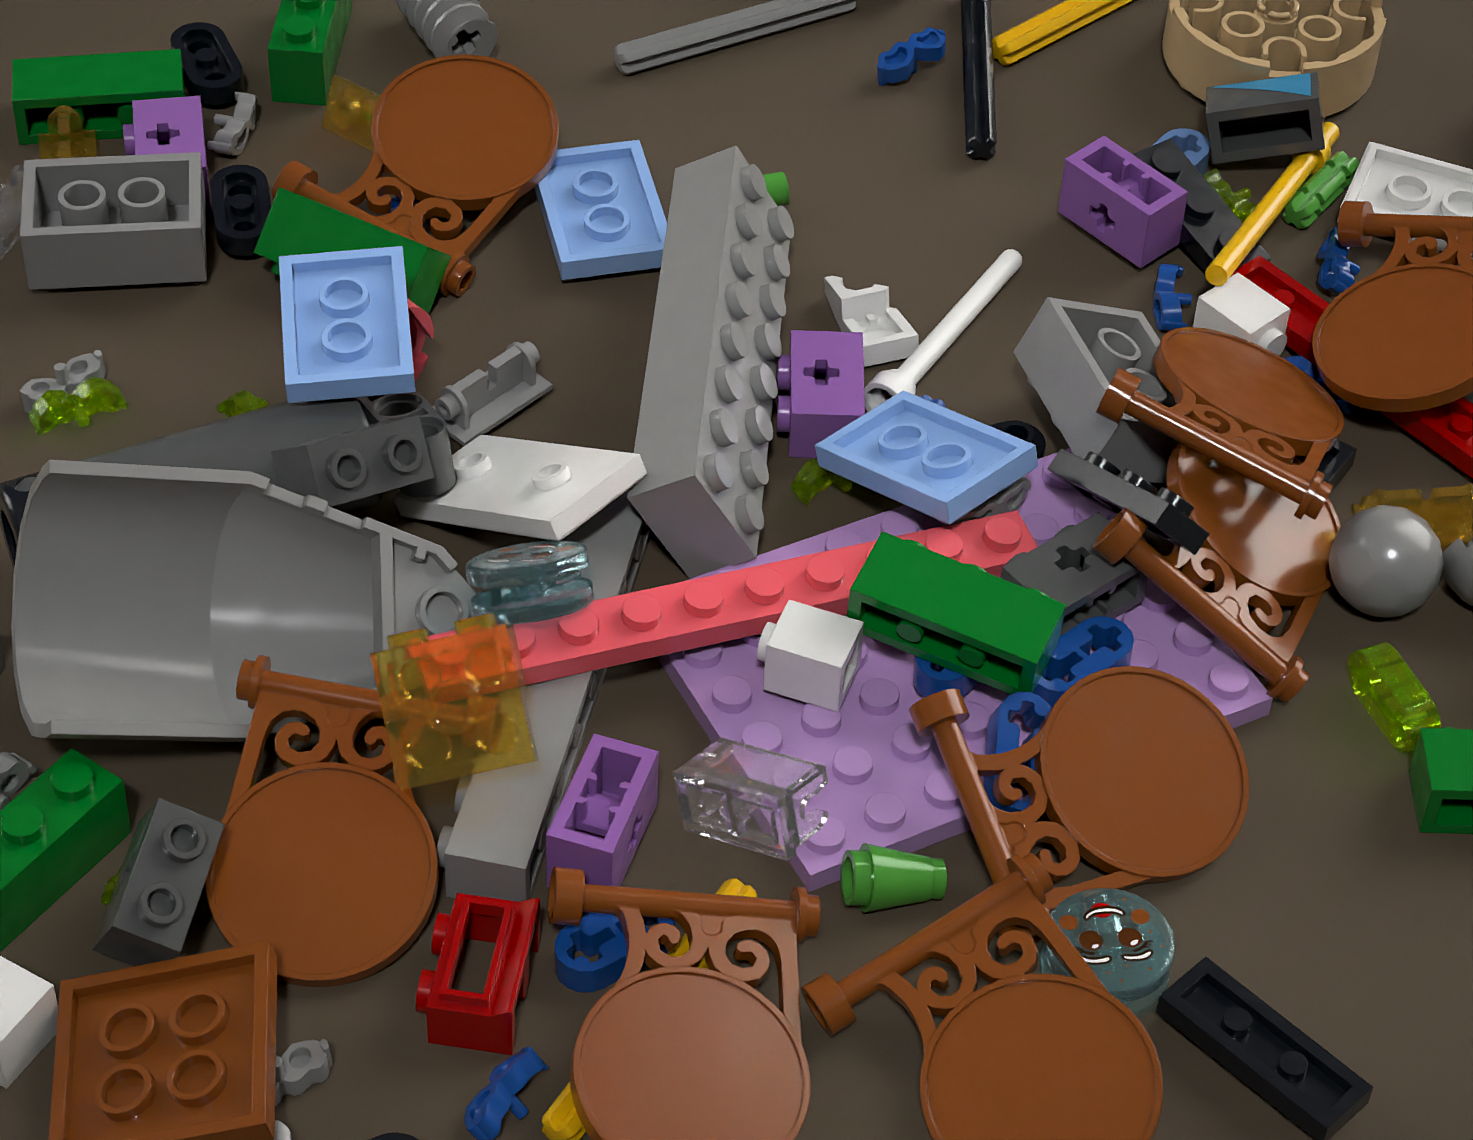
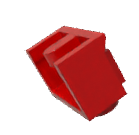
M457 893L451 914L440 912L437 914L432 935L431 952L432 955L439 956L436 971L422 970L416 994V1012L426 1013L428 1043L513 1055L516 1044L515 1007L517 999H525L527 995L530 975L529 951L538 952L541 942L540 898L518 902ZM466 939L496 943L483 994L453 989Z

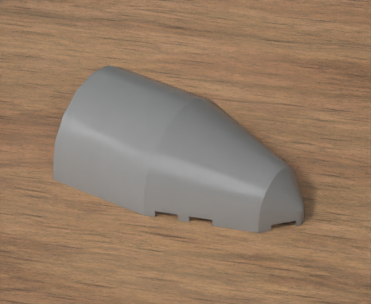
M48 460L42 466L30 487L20 524L13 574L11 630L14 678L20 711L31 736L40 738L245 742L254 709L248 707V701L238 700L236 697L238 674L245 659L255 661L259 655L269 656L271 671L398 694L419 687L407 659L408 640L491 623L494 618L493 606L489 599L483 602L455 569L458 563L443 546L372 518L360 519L327 506L328 501L310 494L304 497L269 483V478L251 471ZM300 717L284 718L273 726L269 735L278 733L279 729L289 722L305 724L310 721Z

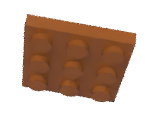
M269 940L60 981L49 1140H275L277 955Z

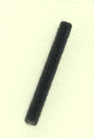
M961 0L966 153L973 160L979 157L989 160L996 154L995 145L997 143L991 0Z

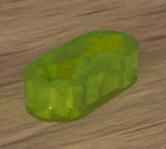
M1382 642L1351 652L1348 658V674L1352 688L1358 699L1397 751L1406 753L1414 750L1421 728H1441L1440 716L1434 701L1391 644Z

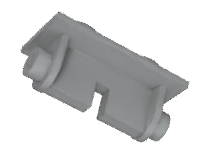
M529 341L523 344L513 342L507 347L505 352L488 362V370L486 372L477 369L454 385H447L440 390V397L435 400V405L432 407L446 421L448 435L465 446L479 435L489 432L553 389L552 383L536 373V363L540 361V354L534 344Z

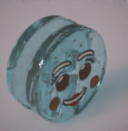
M538 541L506 546L473 557L467 562L465 567L468 584L479 588H489L471 598L473 617L477 621L486 624H524L566 616L586 608L594 600L592 581L581 577L582 571L590 564L587 547L575 541Z
M1110 888L1081 891L1071 895L1057 905L1050 916L1109 993L1127 1006L1138 1019L1152 1012L1158 1005L1159 996L1168 987L1175 956L1174 935L1163 914L1151 903L1135 894ZM1043 941L1039 960V972L1071 977Z

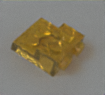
M494 613L454 621L456 635L429 640L427 628L386 636L388 650L370 653L398 790L538 760L524 694L528 690L513 624L497 625Z

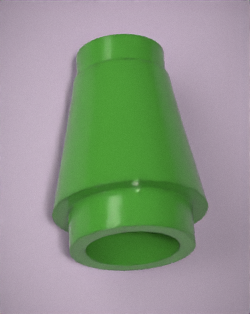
M863 843L859 850H846L843 855L840 872L841 894L845 905L859 906L863 913L925 902L930 899L941 900L945 895L947 886L946 865L942 858H930L925 855Z

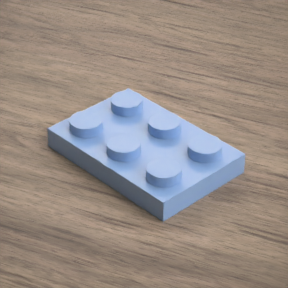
M640 140L557 149V154L550 170L534 188L561 280L661 268L667 221Z
M403 246L279 256L284 373L288 403L416 392Z
M904 390L815 445L818 466L949 525L963 518L969 511L1000 491L1009 488L1015 481L1038 467L1036 445Z

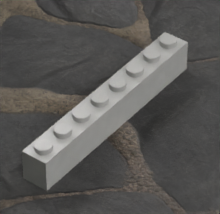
M628 490L561 541L546 540L545 544L558 547H546L543 550V553H553V555L541 562V571L544 573L542 581H532L525 604V615L633 592L652 530L627 499ZM567 546H573V547H574L573 549L565 550V551H558V550H557L558 548L567 547ZM607 668L492 693V697L500 698L502 702L500 723L491 753L473 750V762L476 763L472 775L462 774L459 780L454 804V811L458 816L454 827L445 825L441 830L437 844L438 866L445 868L446 897L455 898L457 893L518 902L532 898L546 855V833L568 789Z

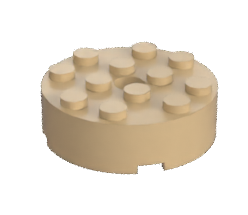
M1169 0L1162 50L1167 67L1177 79L1180 87L1205 102L1207 87L1317 72L1324 120L1326 116L1342 111L1354 104L1370 87L1375 74L1387 18H1384L1381 8L1383 0Z

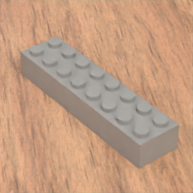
M737 145L675 168L634 453L640 454L647 474L642 480L628 489L627 499L689 579L729 565L734 566L756 559L759 530L764 526L762 502L764 485L769 480L766 463L768 444L773 439L771 416L773 399L778 394L775 378L777 359L782 354L780 330L782 317L786 314L784 292L786 277L790 275L788 254L790 239L794 237V226L785 207L782 205L777 206L767 192L766 183L760 169L755 164L749 165Z

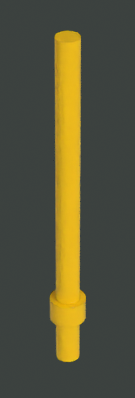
M1324 122L1325 149L1292 154V162L1206 269L1205 277L1210 284L1222 286L1227 282L1308 176L1314 174L1320 167L1325 165V162L1331 156V147L1340 135L1339 128L1334 123Z

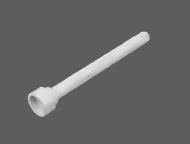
M1014 249L1005 250L898 369L881 371L864 388L865 408L868 412L903 390L915 395L916 384L1021 267L1022 256L1018 251Z

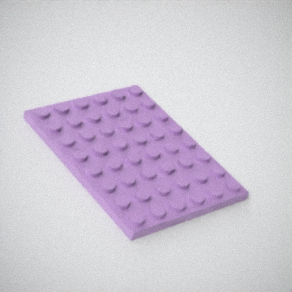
M1071 448L1065 449L1066 451L1073 454ZM1057 453L1039 458L1038 467L1024 476L1031 481V489L1027 491L1022 505L1017 510L1038 546L1054 538L1062 528L1068 525H1077L1098 512L1109 521L1116 516L1113 512L1087 500L1047 469ZM903 505L760 554L756 559L734 566L729 565L688 580L875 541L879 538L882 531L893 536H899L949 524L907 505ZM1147 578L1143 602L1115 618L1125 623L1132 631L1134 637L1129 666L1156 669L1171 674L1192 685L1217 706L1232 728L1269 715L1273 698L1266 695L1267 689L1245 662ZM761 634L657 656L662 667L808 892L840 881L842 858L845 851L859 850L863 843L912 853L972 830L934 735L927 737L919 736L909 712V708L914 703L925 698L916 690L913 684L915 655L863 635L860 667L838 712L763 689L765 662L757 660V648ZM1092 646L1090 654L1096 651L1097 649H1095ZM1069 674L1062 678L1066 683L1068 682ZM978 682L963 696L970 717L959 726L969 750L975 754L985 755L987 725L990 715L1011 694ZM1017 713L1009 722L1019 726V746H1021L1024 739L1034 729L1025 726L1023 715ZM980 776L981 781L983 783L984 776ZM1019 783L1010 784L1013 788L1022 790V796L1019 798L1020 801L1028 795L1027 790L1021 788Z

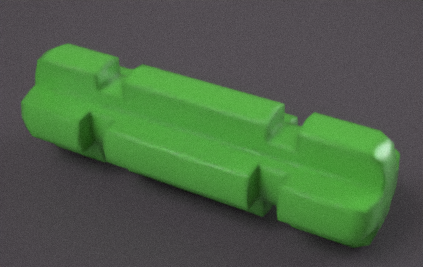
M1344 151L1333 154L1325 162V165L1320 167L1285 206L1286 211L1283 213L1284 221L1287 224L1293 223L1298 229H1305L1310 226L1318 217L1317 215L1321 214L1351 184L1356 169L1359 166L1358 159L1356 157H1348Z

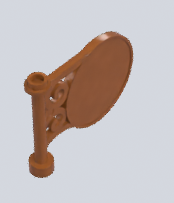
M449 55L427 60L404 71L382 92L372 117L373 155L367 169L354 184L341 193H331L317 185L318 173L297 160H293L285 165L276 178L272 197L274 200L280 187L451 255L438 292L444 296H449L452 293L460 297L468 290L476 273V267L470 264L469 255L519 197L533 189L550 170L558 149L559 122L557 112L550 96L537 80L510 63L479 55ZM389 194L401 199L399 206L391 213H388L392 207ZM366 199L368 208L373 213L382 216L370 215L356 206ZM415 199H417V200L420 201V202L417 203L416 205H415ZM485 209L470 227L459 235L463 228L462 210ZM434 216H440V217L447 218L448 221L445 222V223H443V222H441L440 220H438L437 218H432V217H434ZM429 218H432L430 220V231L434 237L430 236L423 228V225Z
M1344 201L1338 216V238L1342 247L1367 248L1373 236L1394 237L1395 244L1388 259L1376 272L1341 292L1321 314L1313 333L1312 345L1318 373L1323 382L1334 394L1343 400L1362 408L1382 412H1413L1431 409L1451 403L1473 392V217L1374 213L1372 204L1369 201ZM1436 239H1442L1447 242V246L1441 253L1439 252Z
M1197 327L1176 328L1167 332L1162 337L1153 356L1156 374L1164 386L1173 394L1176 405L1167 407L1138 392L1137 390L1142 379L1122 368L1117 370L1099 403L1096 413L1117 424L1127 414L1299 504L1293 515L1301 520L1304 514L1314 520L1317 518L1333 488V485L1323 481L1325 474L1317 471L1325 453L1333 448L1344 427V418L1339 406L1330 394L1304 371L1279 355L1245 339L1224 332ZM1295 455L1306 456L1304 462L1300 465H1291Z
M1179 442L1169 457L1166 472L1167 489L1182 497L1195 508L1189 518L1210 533L1197 554L1194 555L1175 545L1169 556L1161 555L1141 538L1147 525L1128 508L1121 510L1106 525L1094 541L1092 547L1112 565L1123 557L1127 559L1268 681L1264 686L1267 689L1266 695L1273 699L1277 697L1281 702L1286 703L1301 690L1309 678V673L1302 668L1304 660L1298 655L1293 654L1324 591L1333 584L1328 559L1333 539L1341 527L1336 511L1328 497L1315 520L1305 514L1300 520L1293 516L1299 505L1296 502ZM1295 456L1291 465H1300L1303 462ZM1214 581L1215 587L1213 593H1208L1202 590L1208 584ZM1247 604L1255 607L1256 609L1249 613ZM1280 606H1295L1280 637L1268 635L1267 633L1282 622L1283 613Z
M259 655L255 661L245 659L238 674L236 697L238 700L248 701V707L254 709L227 810L225 816L220 821L225 826L205 880L206 894L211 912L219 931L230 947L269 940L277 955L278 981L305 987H330L361 980L387 967L412 945L426 925L437 895L439 866L436 846L428 822L420 808L416 805L411 789V770L416 750L425 733L435 728L462 733L463 748L491 753L500 723L501 699L472 694L467 707L271 671L269 656ZM300 717L307 719L317 726L320 732L319 742L312 750L297 752L290 748V745L295 740L304 743L311 740L308 726L301 722H289L281 727L275 736V751L282 765L288 767V769L277 772L254 785L265 743L274 725L284 718ZM380 718L407 723L399 741L390 729L383 726L372 727L366 732L364 738L367 749L373 752L377 749L378 745H383L384 749L381 755L365 758L356 752L355 738L359 730L368 721ZM337 747L339 748L343 763L329 762L336 753ZM393 767L395 783L382 776L393 769Z
M1138 666L1112 667L1092 673L1072 685L1052 705L1040 726V730L1030 741L1011 751L999 754L980 755L969 750L959 725L965 722L970 717V714L959 689H947L931 694L917 701L909 708L918 735L921 737L934 735L993 884L1010 874L1007 866V859L1018 854L1023 858L1030 853L1034 844L1040 841L1052 844L1060 855V863L1053 862L1050 851L1047 849H1042L1036 854L1048 871L1052 881H1061L1075 871L1080 861V856L1100 870L1109 873L1108 875L1076 885L1056 887L1046 893V902L1042 905L1050 916L1051 912L1138 885L1171 882L1193 875L1209 865L1231 845L1244 822L1249 801V774L1240 741L1226 717L1214 703L1195 687L1171 674ZM1033 758L1034 770L1024 765ZM998 775L993 783V794L997 801L1005 806L1013 805L1022 796V790L1013 788L1010 785L1019 783L1027 790L1030 797L1028 807L1023 811L1007 812L996 808L990 802L980 776ZM1044 812H1046V814H1047V816H1048L1050 822H1049V821H1039V822H1036V821L1038 820V818H1039ZM1020 925L1006 926L998 931L999 936L1010 930L1023 931L1033 938L1034 942L1042 940L1033 930Z
M1029 853L1023 858L1018 854L1007 859V866L1010 871L1008 876L840 981L835 982L825 972L801 987V992L809 1009L823 1030L831 1037L856 1022L852 1006L876 991L888 993L906 1009L916 1024L923 1043L924 1059L920 1074V1098L925 1125L931 1140L1154 1139L1161 1117L1163 1102L1162 1071L1156 1048L1140 1020L1119 999L1109 993L1042 904L1046 902L1045 894L1054 889V885L1045 866L1033 853ZM1020 925L1028 927L1043 939L1071 977L1048 973L1032 974L1037 969L1038 949L1033 938L1023 931L1010 930L1004 932L997 941V952L1000 956H1007L1013 950L1022 953L1017 962L1003 965L994 961L988 952L989 943L994 935L1006 926ZM938 959L948 963L958 972L961 984L959 990L952 995L938 996L932 988L938 987L939 989L946 990L949 987L948 973L943 968L933 966L925 969L917 980V990L902 975L926 960ZM976 972L991 984L977 990ZM932 1014L946 1016L937 1029Z
M553 867L548 890V923L579 926L582 912L612 914L620 921L626 942V958L623 972L614 987L608 990L587 1014L575 1041L570 1061L569 1075L572 1099L578 1117L592 1140H795L808 1111L811 1087L809 1066L801 1037L797 943H802L804 937H816L821 913L819 896L809 895L805 887L798 886L793 888L790 900L585 884L583 869ZM642 917L671 919L680 924L688 937V952L680 957H673L661 951L659 944L665 945V949L668 952L676 950L681 938L680 931L674 925L659 923L652 926L646 933ZM742 938L756 939L765 943L774 953L778 969L779 1009L763 994L754 989L764 980L768 971L770 959L767 950L759 942L753 940L739 942L733 953L734 958L737 961H749L752 965L751 967L741 968L731 964L725 954L726 947L731 942ZM704 956L708 969L698 968ZM644 962L651 970L640 973Z

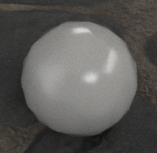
M1379 505L1359 511L1340 527L1333 539L1328 563L1332 583L1347 604L1366 615L1392 618L1414 611L1430 598L1439 585L1444 560L1440 540L1425 519L1403 507Z

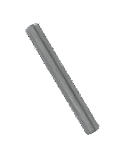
M856 0L768 1L617 44L614 47V63L621 74H634L847 13L855 9Z

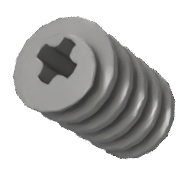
M396 0L400 12L407 18L409 24L415 28L416 33L423 39L425 45L432 51L435 58L449 55H479L488 57L496 45L498 34L496 25L489 20L488 13L480 6L478 0Z

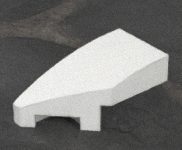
M824 277L825 294L841 331L863 332L864 367L908 358L919 346L917 332L897 308L889 307V286L874 284L869 288L851 290L843 286L842 277Z

